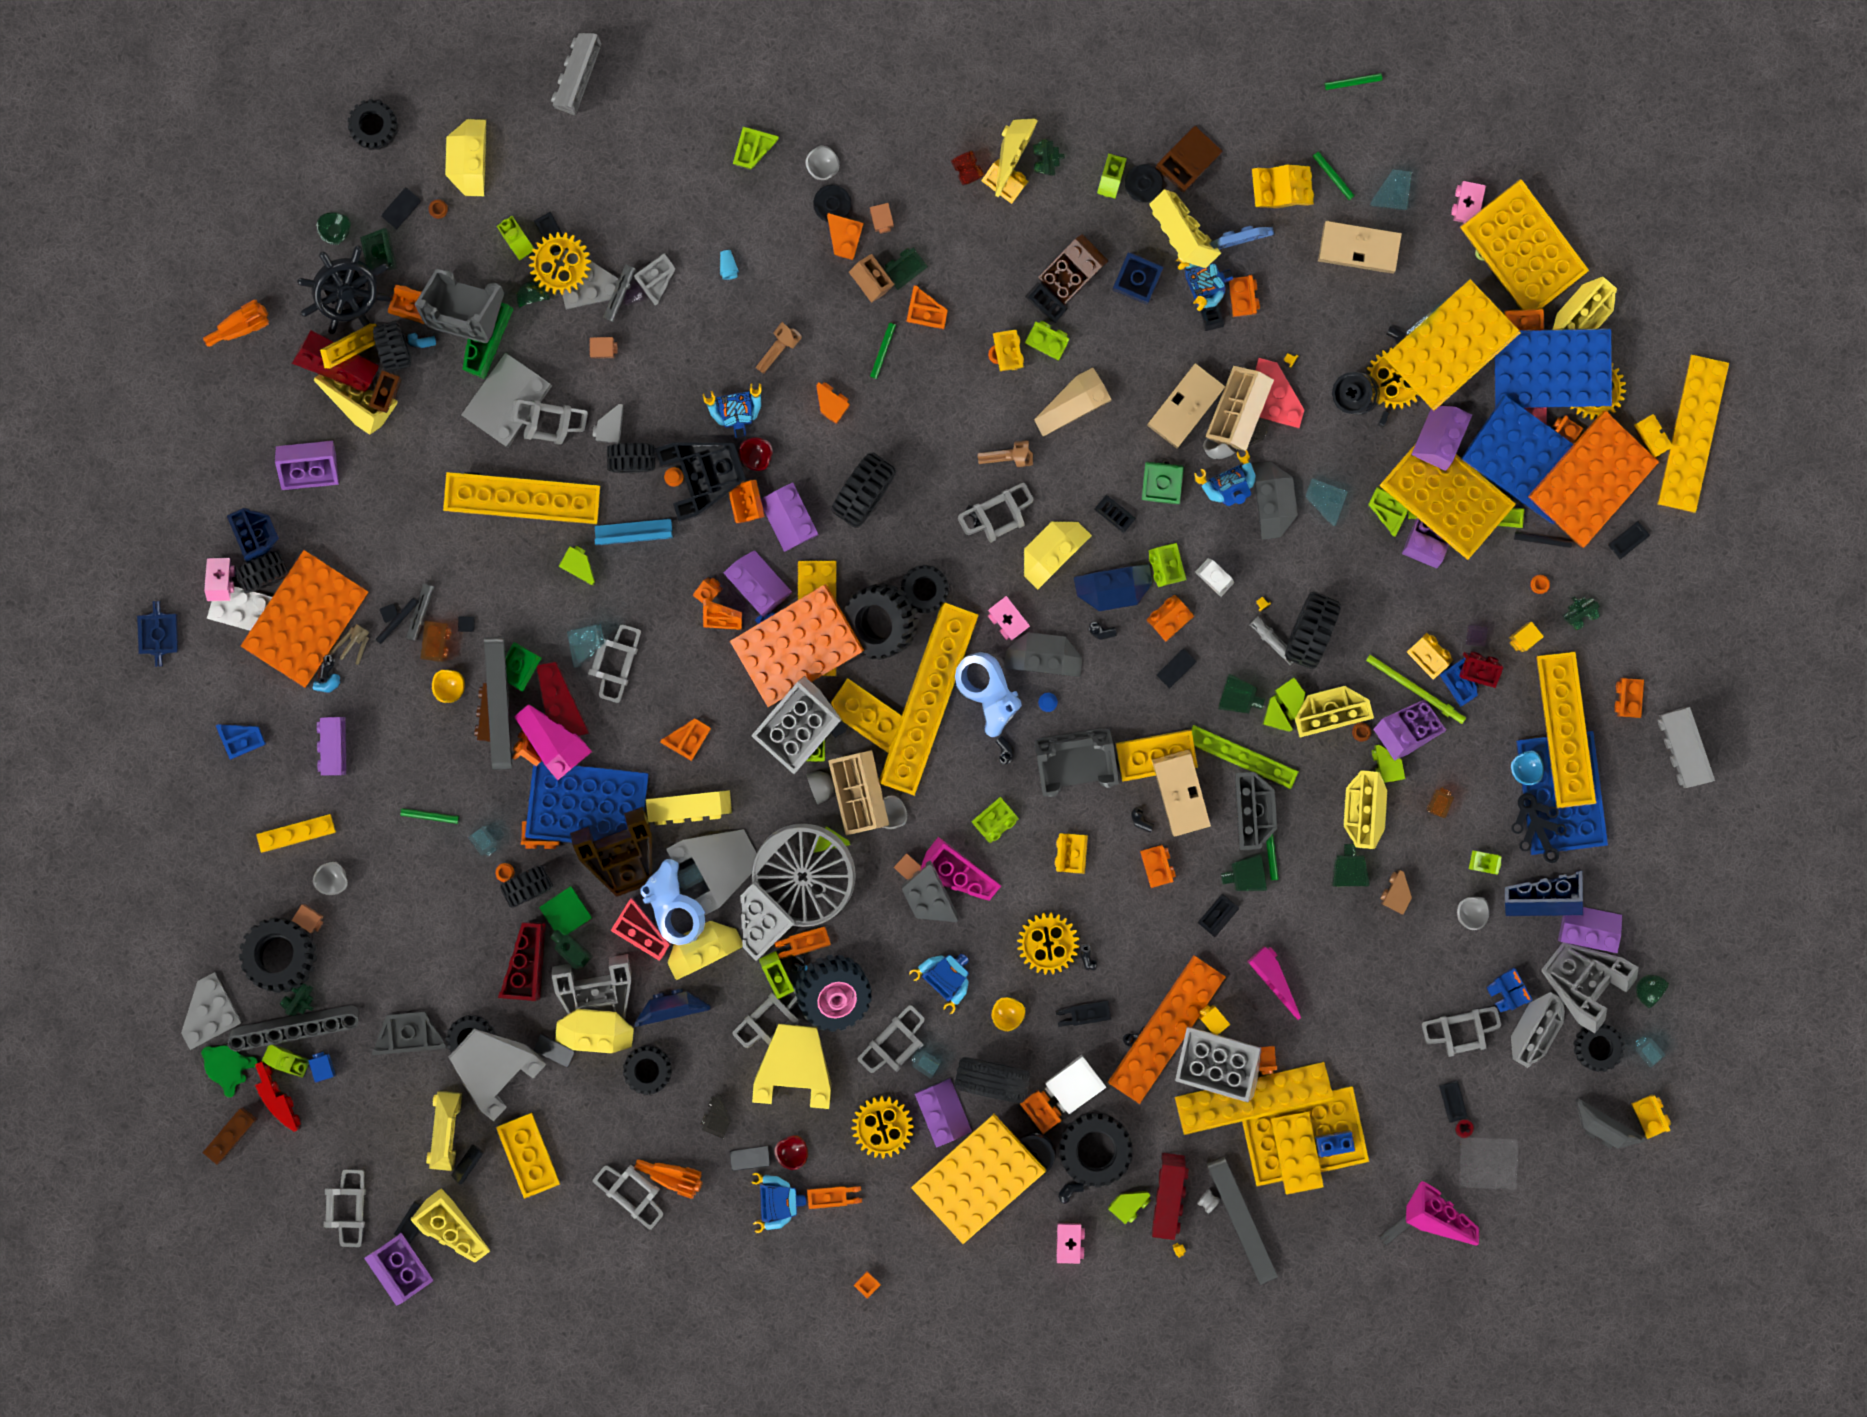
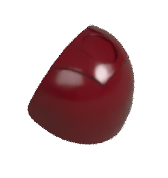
M757 437L747 439L739 448L741 462L751 470L762 471L766 469L772 459V446L764 439Z
M796 1135L783 1138L774 1149L779 1164L789 1170L801 1168L808 1158L806 1143L801 1137Z

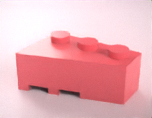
M633 897L630 898L611 931L661 961L671 943L663 938L658 927Z

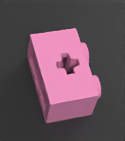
M1463 181L1461 186L1457 185L1455 196L1458 197L1457 204H1453L1451 215L1454 216L1453 221L1465 223L1481 210L1485 185ZM1467 198L1472 203L1469 207H1466V203L1463 202Z
M230 558L207 559L204 589L207 601H230L231 593H234L232 577H235L236 574L235 566H232Z
M1007 596L988 610L990 613L988 615L989 619L994 625L996 623L999 624L1002 628L1000 633L1006 640L1010 638L1012 641L1030 627ZM1004 615L1012 616V623L1010 625L1002 622Z
M1081 1223L1057 1224V1263L1080 1264V1259H1084V1247H1081V1240H1084L1085 1228H1081ZM1069 1238H1072L1073 1242H1076V1244L1072 1245V1248H1069L1068 1244H1065L1066 1242H1069Z

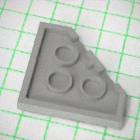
M569 250L564 251L561 261H556L558 265L557 271L560 266L564 267L563 259ZM560 252L554 253V256L559 255ZM575 254L570 255L568 258L570 264H575L578 261V256ZM593 262L587 264L591 271H585L589 278L581 279L584 285L578 283L579 290L572 287L571 294L567 289L564 290L563 299L566 310L609 301L617 285L615 283L618 278ZM568 272L560 274L561 281H567L570 277Z
M755 881L742 893L740 899L742 903V946L757 961L795 924V921Z
M216 972L197 981L181 1032L190 1050L242 1023Z

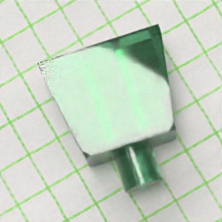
M1228 674L1217 709L1249 714L1251 707L1262 710L1265 699L1255 696L1257 690L1255 686Z
M1344 844V855H1336L1331 886H1369L1364 855H1356L1354 844Z
M1261 854L1231 863L1232 872L1221 873L1222 884L1234 883L1235 891H1267Z
M556 930L550 937L557 944L554 949L575 969L582 970L594 957L572 935L566 934L564 936L559 930ZM568 944L571 946L569 950L566 949Z

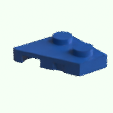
M1463 658L1440 674V677L1460 707L1478 696L1475 682L1462 679L1459 676L1466 658Z
M216 725L230 760L266 745L259 727Z

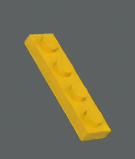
M369 324L321 349L324 367L332 368L375 345L373 329L376 324Z
M329 814L259 833L256 836L261 853L336 833L332 815Z

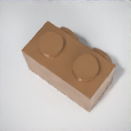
M872 254L860 260L849 271L871 303L885 295L894 285Z

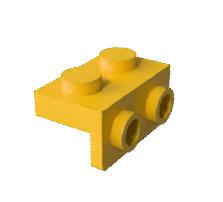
M1059 833L1056 841L1058 852L1055 858L1057 872L1085 874L1088 835Z

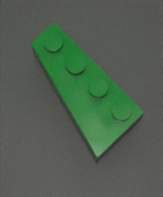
M501 303L493 334L488 343L468 339L462 370L485 380L513 312L511 306Z

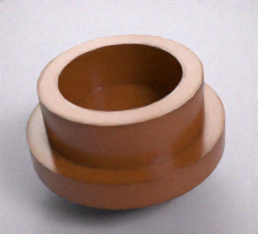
M437 199L430 203L429 213L433 218L441 219L446 216L448 206L444 201Z
M1357 723L1352 729V735L1357 741H1366L1371 736V728L1366 723Z

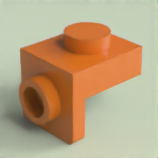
M707 577L694 592L693 596L701 603L704 600L712 602L723 588L720 587L721 584L716 579Z

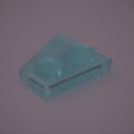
M1393 169L1371 201L1370 206L1406 211L1412 172Z
M1311 479L1305 498L1332 526H1336L1348 491Z
M601 624L567 631L574 668L581 667L583 665L582 662L586 658H590L595 653V650L604 644Z

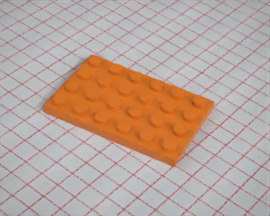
M1602 411L1528 497L1580 547L1584 548L1659 461L1607 411Z
M303 550L246 636L241 647L306 688L323 662V657L329 653L368 594V591Z
M826 584L730 641L767 707L782 700L804 676L810 682H813L864 652L862 645Z

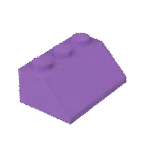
M1439 406L1434 411L1430 409L1411 455L1446 471L1454 460L1472 414L1452 406Z
M333 441L276 446L275 464L282 490L339 485L337 459Z
M793 482L761 499L762 507L784 552L818 536L816 528Z
M755 550L738 559L723 572L763 618L793 593Z
M345 717L320 718V722H317V733H320V741H317V751L321 754V760H318L317 763L318 772H321V775H346Z
M1583 907V915H1563L1558 941L1618 953L1622 930V915Z
M951 1078L915 1092L936 1148L972 1132Z
M402 1233L364 1258L396 1306L433 1282V1279Z

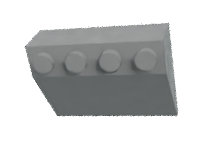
M579 33L577 38H573L571 56L568 55L564 66H566L565 73L560 74L558 92L554 91L551 99L555 109L576 116L602 45L597 34Z
M505 353L461 415L509 448L525 425L511 419L513 401L521 399L541 402L552 385ZM519 404L517 418L528 421L531 405Z
M804 676L757 728L752 737L795 774L842 719L821 691Z
M1690 707L1679 708L1659 715L1658 725L1660 730L1665 732L1666 738H1664L1666 748L1672 752L1673 756H1670L1673 767H1677L1679 774L1676 777L1679 785H1683V788H1689L1715 781Z
M1188 1026L1175 1081L1249 1102L1254 1097L1257 1085L1261 1047Z

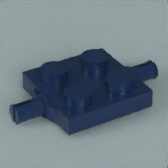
M161 601L152 602L153 613L137 616L139 654L155 655V667H163L162 655L178 653L177 614L161 613Z

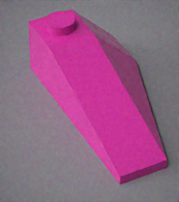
M939 837L927 850L920 868L921 871L926 866V863L931 860L943 886L988 901L991 900L1001 887L999 883Z

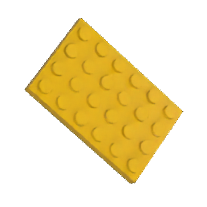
M1521 179L1460 226L1461 230L1521 310L1542 309L1589 271Z
M1470 279L1388 352L1384 358L1434 411L1521 332Z
M1414 445L1384 479L1380 487L1469 560L1516 503L1474 468L1461 460V457L1457 454L1452 464L1444 471L1411 455L1415 447Z
M1353 1086L1332 1090L1334 1100L1242 1121L1256 1186L1283 1181L1271 1118L1309 1111L1314 1140L1316 1136L1334 1135V1133L1351 1130L1355 1151L1326 1157L1318 1156L1321 1172L1369 1162Z
M993 1114L911 1188L959 1241L964 1244L1043 1175L1046 1169L1002 1121Z

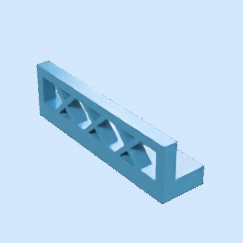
M671 519L595 526V545L673 538Z

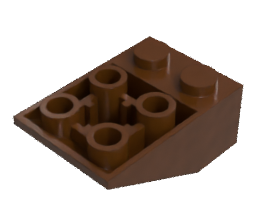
M1194 126L1156 165V169L1184 194L1223 151Z
M1081 234L1074 239L1038 278L1065 305L1109 261Z

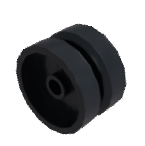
M1348 372L1338 377L1334 383L1332 397L1336 407L1342 412L1361 415L1367 414L1375 408L1379 401L1380 390L1376 380L1369 374Z
M1030 1132L1023 1135L1019 1141L1030 1153H1037L1036 1159L1046 1169L1044 1173L1046 1174L1052 1168L1056 1158V1148L1053 1141L1047 1135L1040 1132Z

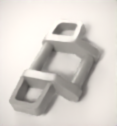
M515 399L513 401L511 419L527 425L524 430V439H541L553 441L555 444L561 445L567 432H583L585 430L588 412L582 409L571 408L568 405L562 407L543 404L537 400ZM519 404L531 405L529 421L517 418ZM540 411L561 414L559 429L556 434L536 431ZM571 412L582 414L578 428H568Z
M1021 483L1013 488L1006 489L1001 492L1002 494L982 504L978 503L973 508L961 513L958 516V521L965 534L971 535L984 530L989 542L992 543L996 541L997 537L1017 527L1025 526L1020 511L1032 504L1034 500L1026 484ZM1022 489L1028 501L1018 507L1011 493ZM1005 501L1013 514L1014 521L993 530L984 511ZM975 512L982 525L969 529L963 517Z
M620 625L614 641L599 637V646L592 669H589L588 674L602 678L599 692L600 698L616 703L621 701L625 685L627 686L629 681L627 678L634 655H637V645L641 630ZM623 629L636 632L637 635L633 647L617 643ZM606 646L627 652L620 678L599 672ZM606 680L622 684L616 699L604 695Z
M771 992L768 995L769 998L750 1016L747 1015L744 1018L745 1020L733 1031V1036L745 1048H750L761 1038L770 1045L773 1035L770 1037L755 1021L771 1005L775 1004L789 1018L785 1024H799L800 1020L790 1011L797 1003L796 995L786 1007L776 998L775 993ZM749 1024L758 1035L748 1043H745L739 1036V1032Z
M909 1005L898 1017L895 1016L892 1019V1023L875 1040L872 1039L868 1043L869 1046L858 1056V1061L870 1073H874L886 1062L898 1072L901 1069L900 1066L918 1048L921 1049L924 1046L914 1035L924 1022V1017L912 1005ZM909 1010H912L920 1018L919 1023L912 1032L900 1021ZM899 1028L913 1043L894 1061L880 1045ZM871 1048L884 1059L874 1068L869 1067L862 1059Z
M1496 1007L1480 1010L1474 1009L1472 1012L1450 1017L1441 1016L1438 1019L1422 1023L1425 1042L1427 1044L1445 1043L1448 1057L1454 1056L1456 1053L1479 1048L1480 1050L1486 1049L1484 1034L1498 1030L1501 1027ZM1493 1012L1497 1024L1483 1030L1479 1014ZM1473 1019L1478 1041L1453 1046L1448 1025ZM1441 1023L1444 1038L1430 1039L1426 1027Z
M605 1165L595 1176L593 1183L606 1193L605 1195L609 1198L612 1197L631 1213L630 1216L640 1221L648 1229H652L664 1214L652 1200L660 1188L654 1187L634 1170L635 1167L632 1165L623 1174ZM605 1170L620 1177L610 1190L598 1181V1178ZM628 1176L632 1177L649 1192L637 1208L616 1191ZM648 1203L659 1213V1216L652 1224L647 1223L639 1216Z
M345 1169L342 1171L340 1188H325L326 1221H324V1227L339 1228V1241L342 1247H360L363 1244V1228H365V1221H363L364 1195H366L365 1171L362 1169ZM347 1173L360 1174V1188H344ZM334 1195H356L355 1221L333 1220ZM343 1227L359 1228L358 1243H347L344 1241Z

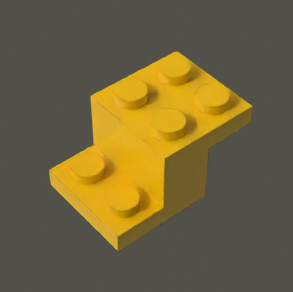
M1284 165L1274 168L1252 169L1255 207L1283 208L1293 205L1314 204L1310 166Z

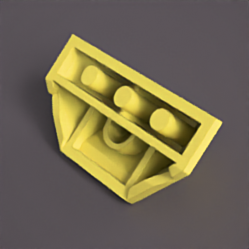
M467 119L446 137L445 175L465 196H484L486 120Z
M1604 277L1583 284L1557 313L1553 330L1598 329L1614 311L1617 288Z
M1051 522L1024 549V577L1038 590L1092 535L1079 522Z
M1346 686L1307 695L1295 717L1299 737H1304L1373 719L1374 716L1369 699Z
M1362 770L1346 787L1344 828L1353 840L1355 847L1375 849L1385 830L1387 789L1380 772Z
M708 921L705 923L703 932L695 941L683 945H673L668 965L675 979L678 980L742 948V939L737 929ZM690 930V931L684 933L683 935H688V934H690V932H691L692 930Z
M576 1009L562 1020L557 1021L555 1041L572 1050L615 1053L632 1047L634 1028L617 1012Z

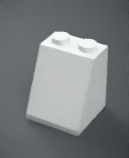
M1082 1055L1045 1082L1047 1093L1051 1098L1055 1096L1059 1101L1057 1106L1063 1113L1067 1111L1068 1114L1106 1088L1105 1084Z

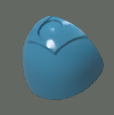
M1527 751L1515 757L1511 763V770L1514 778L1519 783L1534 785L1542 779L1544 766L1538 753Z

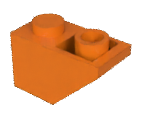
M818 382L816 386L821 414L837 424L850 407V404L847 403L849 399L840 393L838 396L832 392L833 388L827 383L821 384Z

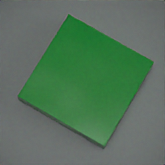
M1145 462L1142 500L1180 504L1184 466Z
M513 642L506 655L507 683L523 691L539 664L541 657Z
M572 886L539 907L560 939L592 919V916Z

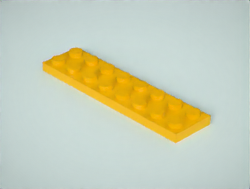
M1696 355L1690 356L1671 441L1673 447L1669 450L1658 505L1696 513L1729 363Z
M446 472L443 511L597 524L600 486Z
M1576 653L1537 656L1557 808L1596 804Z
M1324 1062L1258 1077L1254 1097L1249 1102L1207 1090L1175 1097L1184 1135L1334 1100Z

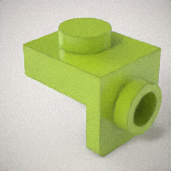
M1472 850L1469 869L1498 875L1502 857Z

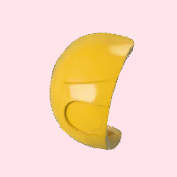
M446 669L440 670L434 675L432 692L438 701L452 703L462 696L465 682L459 672Z
M1000 998L992 1009L993 1023L998 1029L1003 1031L1016 1029L1025 1017L1024 1005L1013 998Z

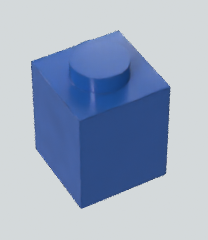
M324 1052L312 1055L313 1059L308 1060L315 1082L336 1076L330 1054L324 1055Z

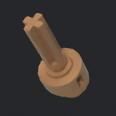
M783 322L773 332L778 340L775 341L756 366L763 374L784 350L785 346L793 349L802 338V335L797 330L788 328Z
M1027 440L1014 442L1013 450L978 453L979 464L1014 460L1017 467L1033 465V453L1029 450V441Z

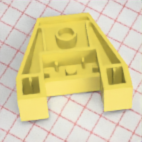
M778 1024L756 1074L752 1102L772 1104L774 1086L811 1089L810 1107L829 1109L832 1084L817 1027Z
M438 1091L437 1095L433 1097V1106H436L431 1152L427 1153L426 1161L427 1164H430L429 1169L454 1170L456 1150H452L456 1115L460 1113L462 1093Z

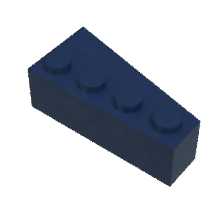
M1578 871L1570 876L1566 874L1559 875V878L1551 880L1547 878L1540 879L1539 882L1532 884L1526 882L1505 887L1506 916L1583 915V872Z

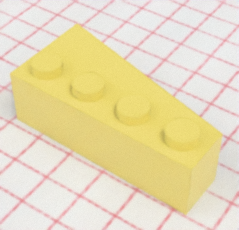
M1164 189L1149 204L1153 210V216L1159 220L1161 229L1168 235L1170 244L1177 250L1178 257L1182 262L1207 268L1221 254L1218 248L1214 249L1210 245L1212 241L1210 237L1204 235L1198 229L1200 224L1192 216L1188 215L1190 211L1175 192Z
M730 790L646 799L648 821L655 822V825H664L666 820H673V824L683 823L685 818H691V822L702 821L703 816H709L710 820L720 819L722 814L732 813Z

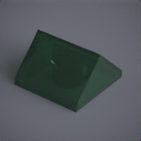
M387 228L360 237L365 262L371 270L384 263L389 265L387 271L398 269L390 232Z

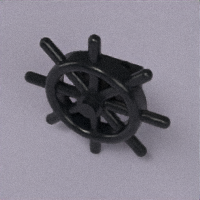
M359 245L355 246L351 258L331 261L326 252H320L319 257L324 266L318 271L314 280L304 278L297 280L298 285L312 288V297L315 302L303 309L301 315L306 317L319 310L324 316L331 319L328 329L330 334L336 332L339 321H351L358 318L363 327L369 325L370 322L365 314L372 308L375 301H392L390 294L378 292V284L375 278L387 271L389 265L384 263L371 270L365 263L359 261L362 247ZM368 282V290L360 289ZM321 290H324L327 295L326 297L321 298ZM354 296L364 297V299L358 304ZM345 301H348L350 304V309L343 310ZM335 302H337L335 309L327 305L329 303L334 304Z

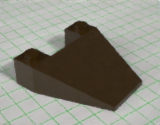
M643 807L624 813L628 829L594 841L589 827L570 833L572 845L579 861L616 897L640 889L652 876V834Z

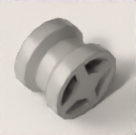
M1208 1189L1197 1201V1204L1203 1206L1209 1214L1221 1199L1213 1196L1212 1191Z

